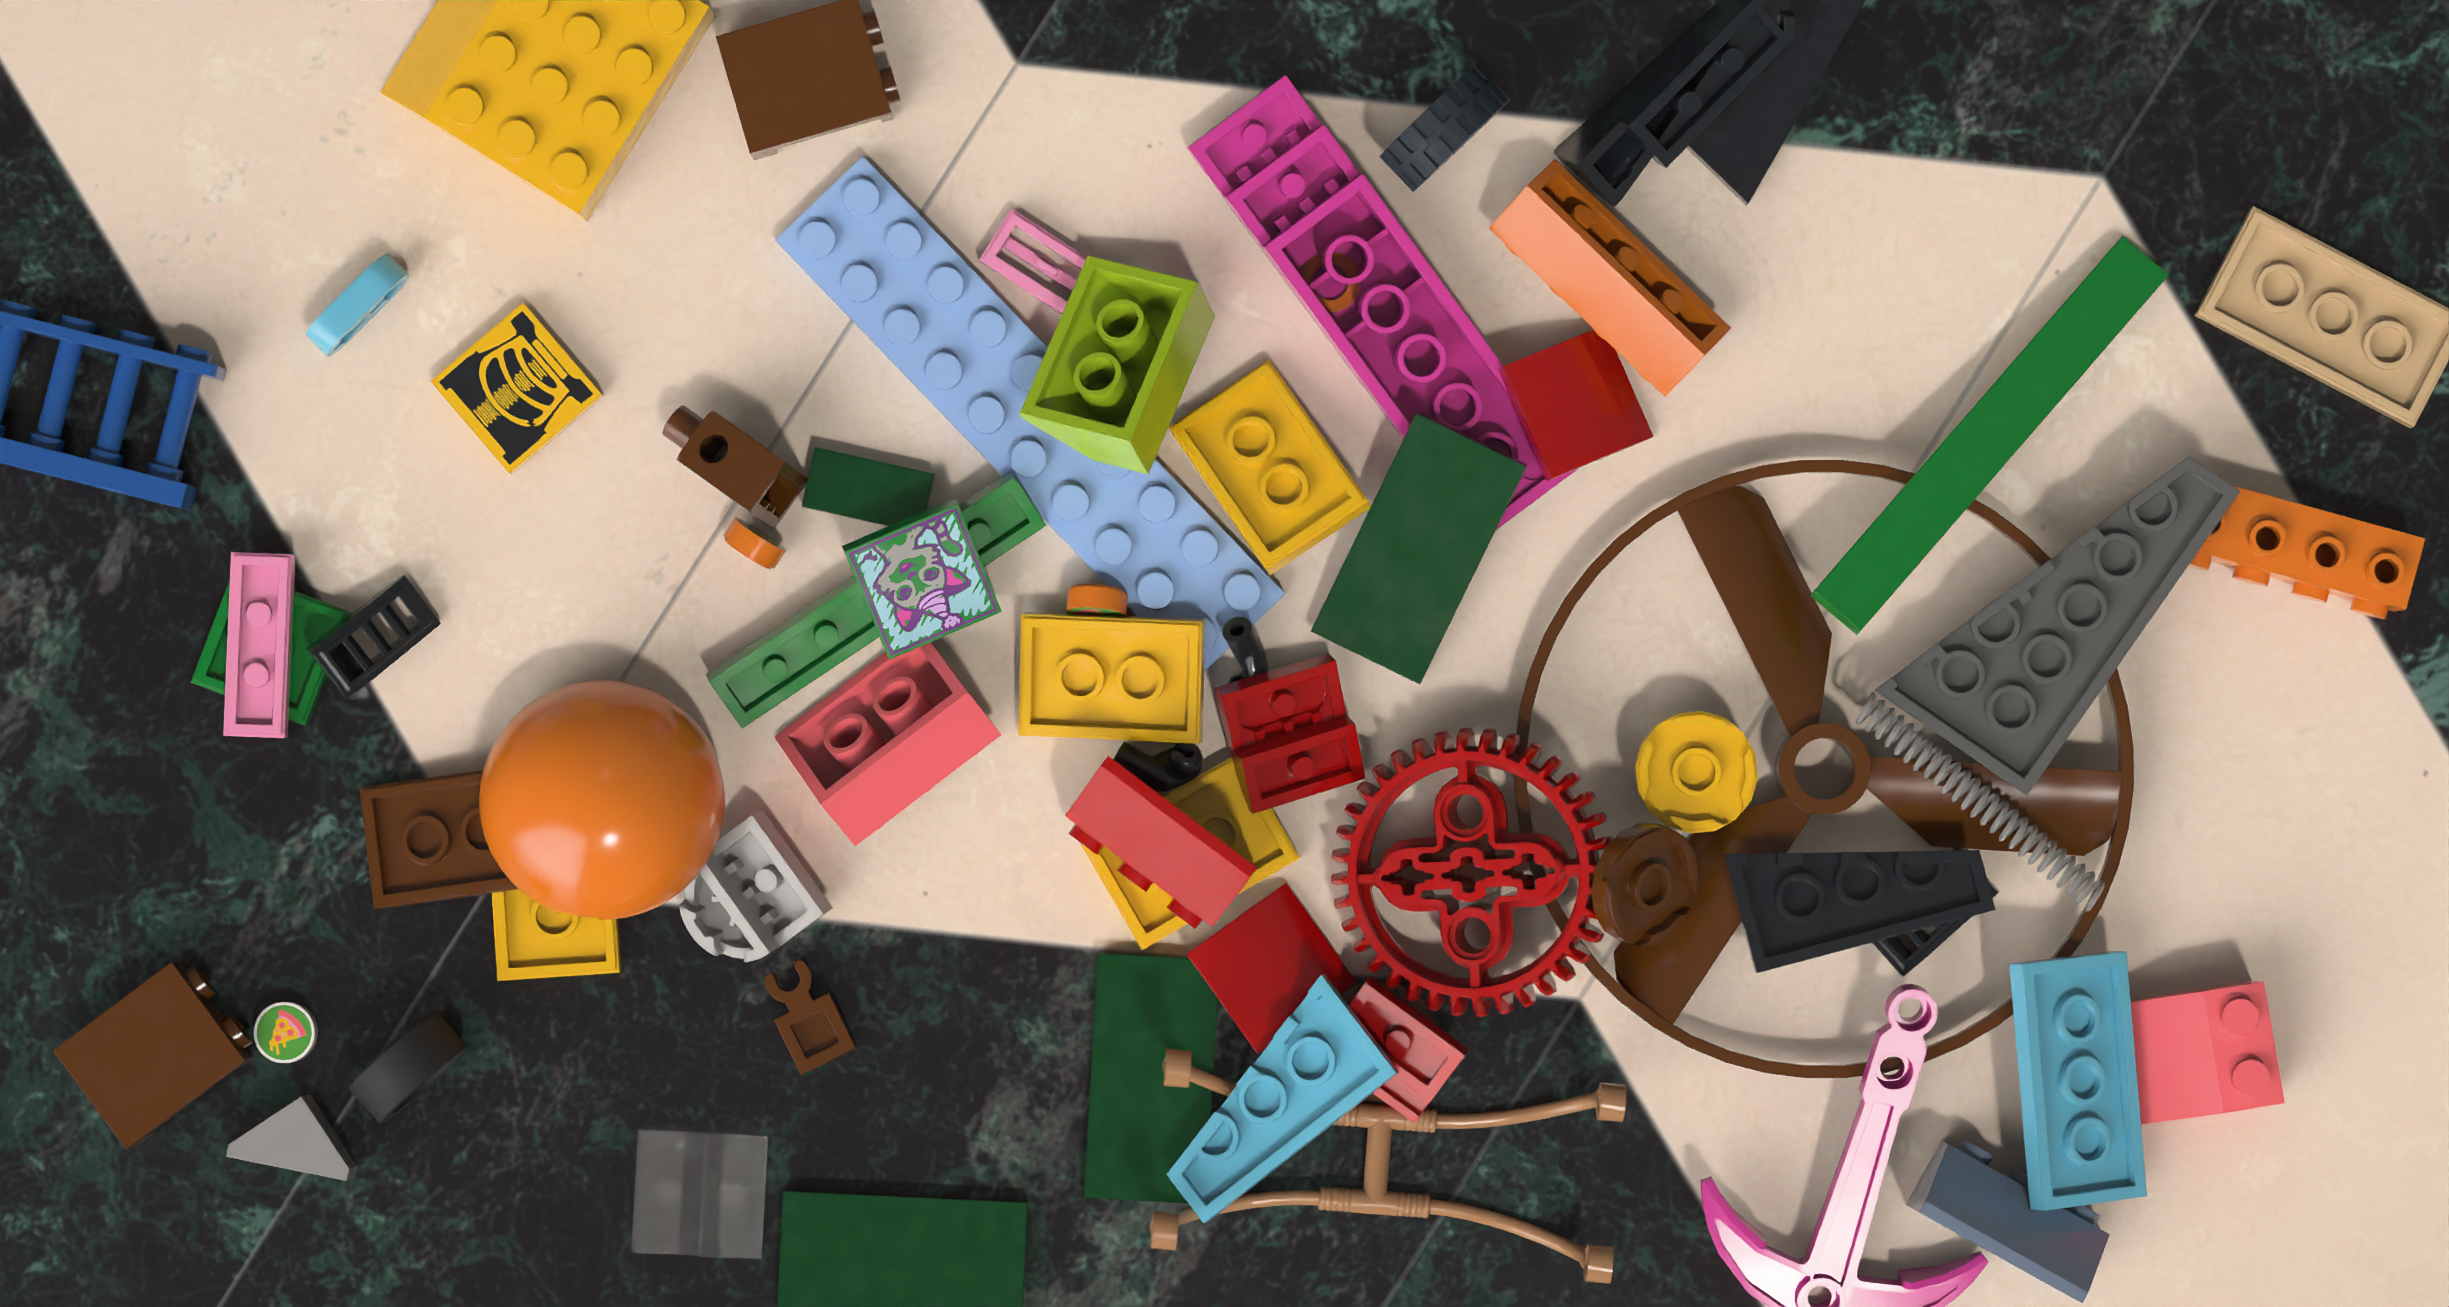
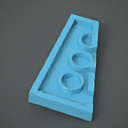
M1325 974L1320 975L1308 991V995L1294 1013L1282 1024L1273 1036L1274 1038L1256 1062L1248 1068L1218 1111L1214 1112L1166 1174L1203 1223L1213 1219L1399 1073L1398 1069Z

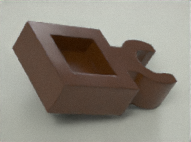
M799 959L794 962V966L799 973L800 982L794 990L787 991L782 989L773 973L765 976V986L769 994L777 1001L785 1003L789 1010V1013L775 1019L774 1022L800 1075L857 1048L831 993L815 1000L810 993L813 983L811 969L805 961Z

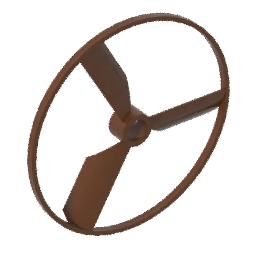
M1797 460L1757 466L1721 476L1690 489L1651 511L1617 537L1576 582L1564 598L1545 631L1528 673L1519 707L1516 734L1520 736L1518 754L1522 756L1528 745L1531 714L1542 672L1555 640L1576 603L1598 574L1627 545L1654 524L1678 511L1789 733V736L1783 741L1776 754L1774 764L1776 783L1784 796L1743 810L1734 821L1716 831L1692 833L1688 842L1697 859L1699 874L1697 891H1690L1689 899L1685 905L1691 908L1685 922L1670 938L1653 946H1638L1620 942L1614 951L1616 980L1599 964L1593 955L1584 965L1619 1002L1655 1029L1691 1049L1725 1063L1768 1074L1800 1078H1851L1863 1076L1867 1062L1845 1065H1802L1764 1060L1727 1050L1695 1037L1674 1025L1678 1016L1741 923L1723 854L1787 853L1812 814L1829 815L1842 812L1853 806L1862 797L1866 789L1912 828L1931 847L1956 848L1959 845L1961 849L2019 852L2030 833L2013 849H2009V843L2020 826L2004 841H1999L2000 834L2011 818L1995 833H1990L1989 829L2001 810L1985 825L1980 826V820L1991 803L1973 818H1971L1970 813L1982 795L1966 810H1961V804L1972 787L1956 802H1952L1951 797L1962 780L1947 794H1942V788L1953 772L1938 786L1932 785V781L1943 764L1932 775L1923 779V773L1931 760H1928L1918 771H1913V765L1917 759L1904 763V758L1869 756L1861 739L1851 730L1834 723H1819L1832 632L1816 600L1810 596L1812 592L1765 499L1749 489L1737 485L1763 478L1800 473H1843L1880 478L1906 485L1916 473L1880 464L1849 460ZM1974 500L1966 509V511L1987 522L2016 544L2038 567L2051 559L2028 535L1995 510L1977 500ZM2117 668L2107 681L2106 686L2114 713L2118 742V771L2047 767L2026 796L1980 763L1961 762L1960 773L1964 770H1971L1970 780L1980 778L1979 788L1989 785V796L1999 793L2000 800L1998 804L2003 801H2009L2008 812L2012 809H2018L2019 816L2017 820L2021 817H2028L2027 827L2035 824L2038 825L2036 835L2046 832V843L2056 840V850L2066 848V855L2085 856L2110 839L2105 861L2097 879H2104L2105 887L2090 911H2085L2084 907L2071 932L2051 958L2071 956L2085 938L2101 910L2114 880L2129 829L2134 790V747L2128 705ZM1819 738L1831 740L1841 746L1849 758L1850 771H1852L1848 785L1838 794L1826 799H1818L1804 792L1799 786L1794 773L1795 760L1799 751L1807 743ZM1514 775V794L1520 833L1533 832L1527 781ZM2038 841L2027 853H2033V851L2035 850L2040 841ZM1533 854L1532 860L1528 861L1536 882V879L1545 876L1546 872L1543 865L1535 863ZM2095 888V889L2092 891V894H2091V896H2090V899H2091L2092 896L2094 895V893H2095V891L2097 890V888ZM1555 899L1551 903L1545 904L1562 933L1568 918L1557 899ZM2012 997L1988 1016L1957 1034L1926 1046L1927 1052L1923 1063L1963 1047L1999 1026L2013 1015ZM1897 1056L1884 1059L1881 1063L1880 1071L1887 1073L1900 1069L1902 1065L1901 1059Z

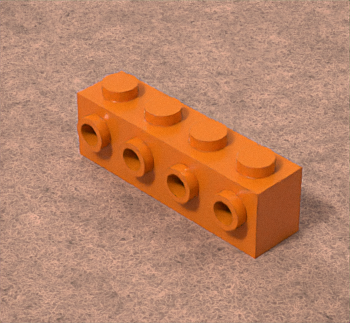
M1555 159L1521 191L1489 227L1504 242L1509 251L1525 262L1549 286L1554 294L1572 307L1593 328L1599 337L1606 340L1637 370L1643 379L1650 382L1665 397L1731 329L1717 313Z
M2234 486L2240 490V493L2188 565L2192 568L2209 570L2211 561L2234 567L2232 575L2234 579L2268 587L2270 578L2292 583L2291 594L2327 603L2329 594L2352 600L2350 610L2374 618L2386 619L2388 610L2396 612L2406 610L2425 538Z

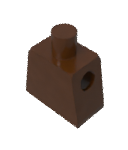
M682 405L674 411L663 428V436L682 448L677 461L773 529L776 528L807 484L808 479L713 410L703 419ZM727 451L726 456L720 461L722 454Z

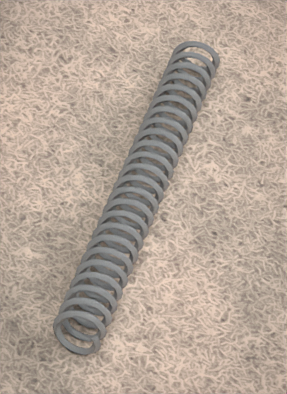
M1871 692L1868 701L1856 718V724H1861L1875 711L1865 727L1866 732H1870L1885 718L1875 734V740L1881 739L1895 726L1885 741V747H1890L1904 734L1894 750V755H1899L1914 741L1904 757V763H1909L1924 749L1913 765V771H1918L1933 757L1923 773V779H1925L1943 764L1932 781L1933 786H1938L1953 772L1942 788V794H1947L1962 780L1951 797L1952 802H1956L1972 787L1961 804V810H1966L1982 795L1970 813L1971 818L1976 817L1991 803L1980 820V826L1985 825L2001 810L1989 829L1990 833H1995L2011 818L2000 834L1999 841H2004L2020 826L2009 843V849H2013L2030 833L2019 850L2018 857L2024 856L2040 841L2029 857L2028 865L2033 864L2049 849L2037 867V872H2042L2059 856L2048 873L2047 880H2052L2068 865L2056 883V887L2061 888L2078 872L2066 890V896H2071L2088 879L2075 901L2076 904L2081 903L2097 888L2085 906V911L2091 910L2105 887L2104 879L2094 882L2095 872L2085 873V864L2075 866L2076 856H2069L2065 859L2066 848L2056 850V840L2046 843V832L2036 835L2038 825L2035 824L2027 827L2028 817H2021L2017 820L2019 811L2018 809H2012L2008 812L2009 801H2003L1998 804L2000 800L1999 793L1989 796V785L1979 788L1980 778L1970 780L1971 770H1964L1960 773L1961 762H1955L1950 765L1952 761L1951 754L1941 757V746L1931 750L1933 746L1932 739H1926L1921 742L1923 731H1917L1912 734L1914 730L1913 723H1907L1902 727L1904 715H1898L1892 719L1895 713L1894 707L1883 711L1885 700H1878L1873 704L1876 695L1875 692Z

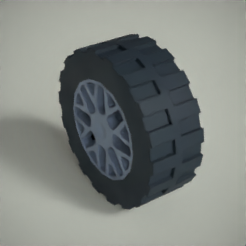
M1476 63L1404 130L1379 157L1414 192L1499 112L1511 98Z

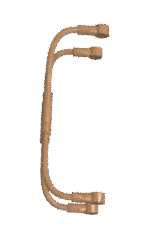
M1166 1049L1165 1059L1162 1064L1164 1071L1163 1086L1189 1088V1083L1193 1082L1228 1097L1235 1089L1237 1083L1192 1066V1052L1190 1050ZM1600 1083L1598 1090L1594 1093L1502 1111L1444 1114L1437 1113L1434 1108H1425L1415 1123L1389 1105L1360 1103L1333 1125L1368 1128L1363 1189L1320 1186L1319 1190H1275L1243 1194L1219 1214L1270 1206L1317 1205L1319 1210L1325 1209L1326 1211L1398 1215L1417 1218H1428L1429 1214L1448 1216L1495 1227L1545 1245L1580 1262L1581 1267L1584 1269L1585 1282L1610 1284L1614 1260L1612 1246L1587 1245L1585 1248L1548 1230L1495 1211L1451 1201L1430 1199L1429 1194L1387 1191L1392 1130L1429 1131L1434 1133L1435 1129H1473L1505 1126L1556 1117L1591 1108H1596L1597 1120L1622 1122L1626 1107V1086L1623 1084ZM1191 1206L1173 1212L1153 1211L1152 1220L1149 1225L1151 1232L1150 1249L1176 1250L1178 1226L1200 1219Z

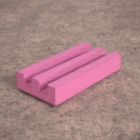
M1012 209L979 261L1062 314L1067 301L1001 260L997 255L1004 248L1071 292L1077 281L1076 279L1015 241L1010 235L1016 227L1080 269H1082L1087 257Z

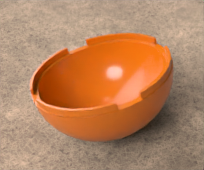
M608 679L585 680L567 684L545 693L521 709L509 721L492 746L484 765L479 793V811L481 826L491 854L504 874L521 892L535 902L558 913L561 911L576 916L612 920L638 915L664 904L683 891L697 877L712 855L720 836L725 812V787L719 761L712 744L695 720L679 705L656 691L634 683Z

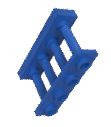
M1 299L0 463L192 511L197 487L181 483L184 471L178 470L202 376L224 382L227 370L212 364L214 353L178 344L176 355L154 350L155 338L119 329L117 339L114 340L95 335L96 323L60 314L57 325L35 320L37 308ZM25 332L59 340L36 434L29 433L27 444L4 438L6 426L1 425ZM84 347L119 355L95 449L88 448L86 459L63 453L65 441L60 440ZM143 362L178 370L154 463H147L145 473L122 468L125 456L119 455Z

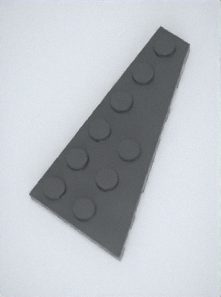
M2188 456L1874 691L2027 796L2240 493V490Z

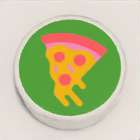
M279 1002L268 1006L258 1016L254 1026V1040L257 1048L266 1058L277 1063H291L304 1058L312 1051L318 1037V1027L314 1016L306 1007L295 1002Z

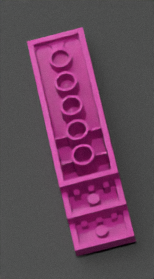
M1283 75L1186 148L1402 439H1404L1417 411L1528 464L1497 529L1576 471L1573 470L1548 482L1546 481L1499 373V369L1503 367L1502 363L1364 174H1360L1324 124L1320 123L1286 75ZM1333 252L1349 258L1356 266L1358 272L1347 277L1342 268L1332 264ZM1320 254L1321 267L1314 272L1312 280L1306 283L1301 277V271L1312 257ZM1360 282V289L1356 299L1350 306L1339 312L1328 313L1312 292L1314 290L1322 299L1335 300L1345 293L1348 284Z

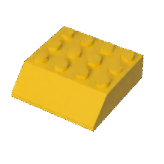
M438 0L380 93L587 222L716 16L711 8L700 0Z

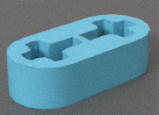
M388 253L382 255L365 269L321 313L307 330L306 336L327 357L332 356L344 347L400 291L409 279V274Z

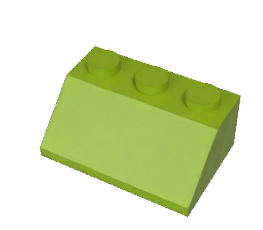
M1087 255L1020 411L1021 417L1094 461L1149 475L1215 318L1198 282Z

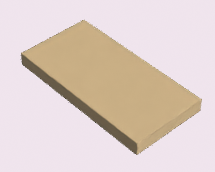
M2256 207L2250 208L2194 315L2408 428L2415 426L2449 361V308Z

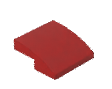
M1594 330L1538 351L1499 369V373L1547 482L1654 437L1617 351L1606 340L1599 337Z
M1322 654L1214 688L1235 771L1246 804L1252 814L1366 779L1356 725L1346 714L1337 663L1330 654Z
M1286 883L1187 953L1189 959L1257 1054L1266 1049L1274 1038L1273 1036L1308 995V991L1320 975L1325 974L1340 994L1356 983L1353 976Z

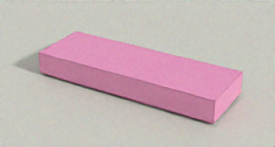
M231 552L223 736L288 738L295 555Z

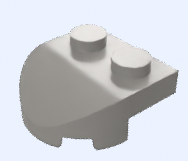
M762 809L749 816L717 841L713 853L704 868L684 889V901L679 907L687 930L703 949L715 956L725 954L734 958L744 959V962L758 960L790 941L833 909Z

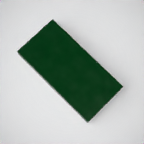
M1417 411L1311 632L1413 682L1421 684L1528 464Z
M1098 953L1084 1198L1188 1204L1166 1174L1210 1119L1212 1090L1193 1082L1189 1083V1088L1163 1086L1164 1071L1162 1064L1165 1059L1166 1049L1190 1050L1192 1052L1191 1065L1214 1074L1218 998L1189 958Z
M784 1190L777 1307H1023L1028 1202Z

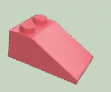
M2248 980L2131 1000L2141 1125L2223 1114L2285 1103L2264 981Z

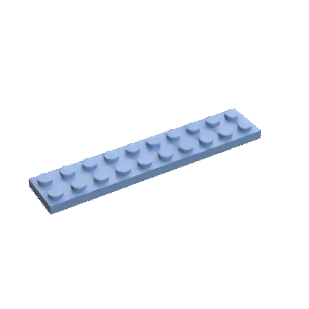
M863 156L775 239L781 248L1001 476L1011 471L1040 516L1106 585L1123 589L1128 594V607L1137 617L1206 620L1204 672L1230 648L1222 635V629L1228 620L1234 617H1244L1253 626L1285 595L1273 580L1156 459L1149 475L1097 462L1021 417L1020 411L1048 347Z

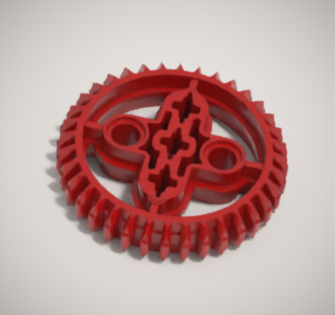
M1462 728L1458 731L1456 748L1449 733L1441 731L1435 733L1434 736L1435 753L1424 738L1412 741V752L1415 761L1403 749L1392 752L1391 759L1397 772L1395 773L1384 764H1378L1372 769V772L1381 787L1378 788L1366 781L1358 785L1356 790L1368 802V805L1364 806L1355 802L1346 805L1344 811L1349 817L1358 821L1357 826L1343 824L1337 827L1336 835L1341 839L1351 841L1350 848L1334 849L1331 856L1337 862L1348 863V871L1332 874L1331 883L1335 885L1348 884L1349 894L1336 898L1334 905L1337 909H1343L1352 905L1355 917L1345 920L1341 924L1345 932L1360 927L1365 936L1354 943L1353 950L1356 953H1361L1372 947L1378 955L1370 960L1367 968L1374 973L1388 964L1393 970L1387 976L1385 985L1390 989L1400 985L1405 978L1409 980L1410 984L1406 990L1405 998L1411 1002L1418 1000L1424 990L1428 989L1430 990L1427 1000L1428 1009L1437 1011L1444 1004L1446 996H1450V1010L1454 1016H1460L1465 1013L1469 998L1472 999L1473 1010L1477 1017H1484L1489 1014L1491 997H1493L1496 1008L1501 1014L1509 1013L1513 1010L1514 1004L1512 992L1515 993L1518 1001L1524 1007L1531 1006L1536 1002L1533 983L1545 996L1552 995L1557 991V987L1551 972L1568 982L1576 976V973L1567 957L1569 956L1574 961L1582 964L1588 962L1592 957L1588 948L1579 942L1581 938L1588 942L1598 943L1604 937V933L1600 928L1591 924L1590 920L1591 918L1597 919L1593 908L1591 890L1595 868L1600 860L1598 850L1605 849L1614 839L1611 835H1605L1596 839L1592 828L1607 821L1606 814L1600 812L1587 817L1582 807L1592 803L1596 796L1591 790L1577 797L1572 794L1570 789L1577 785L1581 779L1577 771L1570 772L1561 780L1555 776L1563 762L1559 755L1551 756L1543 766H1540L1537 762L1542 754L1541 744L1537 742L1531 743L1521 756L1518 754L1520 736L1511 733L1504 739L1501 749H1498V736L1496 730L1492 728L1483 730L1479 746H1476L1475 735L1472 729ZM1478 767H1493L1510 772L1539 789L1554 804L1565 820L1575 844L1576 858L1572 859L1560 842L1547 834L1535 832L1510 833L1508 830V814L1504 795L1494 782L1478 774ZM1457 768L1458 775L1443 785L1435 798L1433 810L1434 837L1410 838L1398 841L1385 851L1378 867H1372L1370 859L1375 835L1381 821L1395 800L1406 789L1422 778L1443 769ZM1465 794L1474 796L1482 804L1483 819L1477 827L1467 826L1458 816V802ZM1488 836L1489 844L1478 842L1458 848L1450 853V858H1433L1431 856V853L1451 847L1455 841L1468 842ZM1495 849H1512L1515 854L1496 855ZM1533 854L1536 864L1555 869V871L1536 879V883L1533 875L1523 874V871H1514L1513 869L1521 866L1522 863L1532 860ZM1473 860L1475 867L1485 868V871L1492 870L1494 874L1486 876L1475 883L1472 877H1463V874H1455L1454 871L1472 863ZM1413 864L1414 869L1424 870L1425 873H1432L1434 876L1415 885L1413 880L1403 879V876L1396 877L1394 873L1402 871ZM1576 877L1578 879V889L1572 913L1562 933L1553 945L1529 965L1506 975L1492 977L1490 975V968L1505 959L1513 946L1515 932L1513 909L1515 907H1536L1551 903L1563 894L1570 878ZM1373 886L1380 889L1389 903L1401 910L1412 912L1438 911L1440 935L1444 950L1452 961L1470 971V977L1462 978L1441 973L1424 965L1406 952L1396 942L1383 923L1375 905L1372 893ZM1514 886L1517 888V891L1498 897L1493 904L1479 902L1461 909L1459 907V901L1472 902L1495 893L1498 887ZM1452 889V895H1436L1433 890ZM1471 917L1483 920L1490 929V943L1484 950L1476 949L1466 940L1464 933L1465 925Z

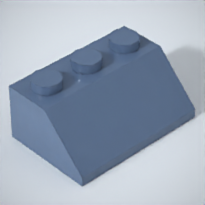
M1961 1138L1955 1148L1941 1141L1906 1205L2065 1295L2083 1303L2089 1293L2110 1235L2096 1227L2101 1216L2083 1205L2047 1211L2030 1210L2026 1173L2014 1168L2008 1178L1988 1166L1993 1158L1992 1154Z

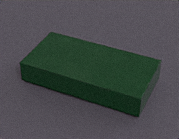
M815 447L802 507L888 527L927 510L935 475L929 472Z

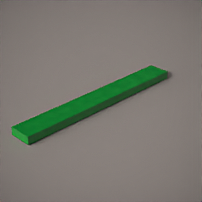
M2122 236L1810 596L1853 633L1858 635L2165 281L2169 274Z

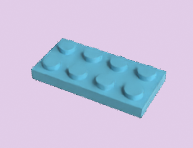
M2108 951L2010 963L2030 1210L2047 1211L2147 1196L2126 951Z

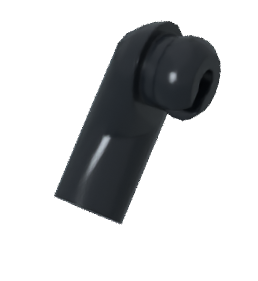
M1234 617L1228 620L1222 629V635L1243 670L1239 674L1232 676L1229 683L1269 671L1263 643L1250 621L1244 617Z
M1124 741L1113 760L1157 793H1162L1195 779L1201 772L1203 755L1200 748L1194 743H1176L1175 747L1150 756Z

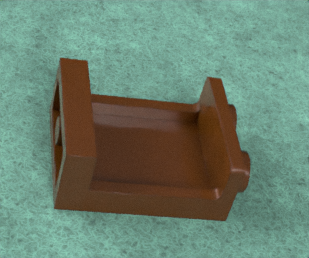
M859 0L836 1L716 36L749 153L754 160L778 154V148L881 119L882 122L894 119L890 104L901 101L891 66L879 69L873 46L884 43L874 8L862 11Z
M181 961L171 962L53 1050L125 1149L137 1147L156 1133L155 1129L234 1070L245 1066L253 1060L252 1055L246 1048L252 1043L248 1032L233 1014L230 1013L226 1017L221 1015L210 1000V997L216 994L213 985L195 964L187 969Z

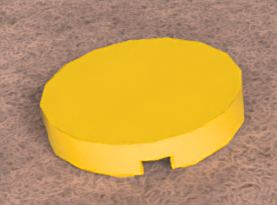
M1704 711L1678 713L1657 724L1641 743L1634 766L1637 792L1648 812L1667 827L1687 833L1716 831L1734 821L1751 802L1758 780L1756 754L1744 733L1725 717Z

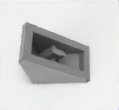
M311 1094L299 1097L230 1143L226 1157L344 1181L355 1178L358 1167Z

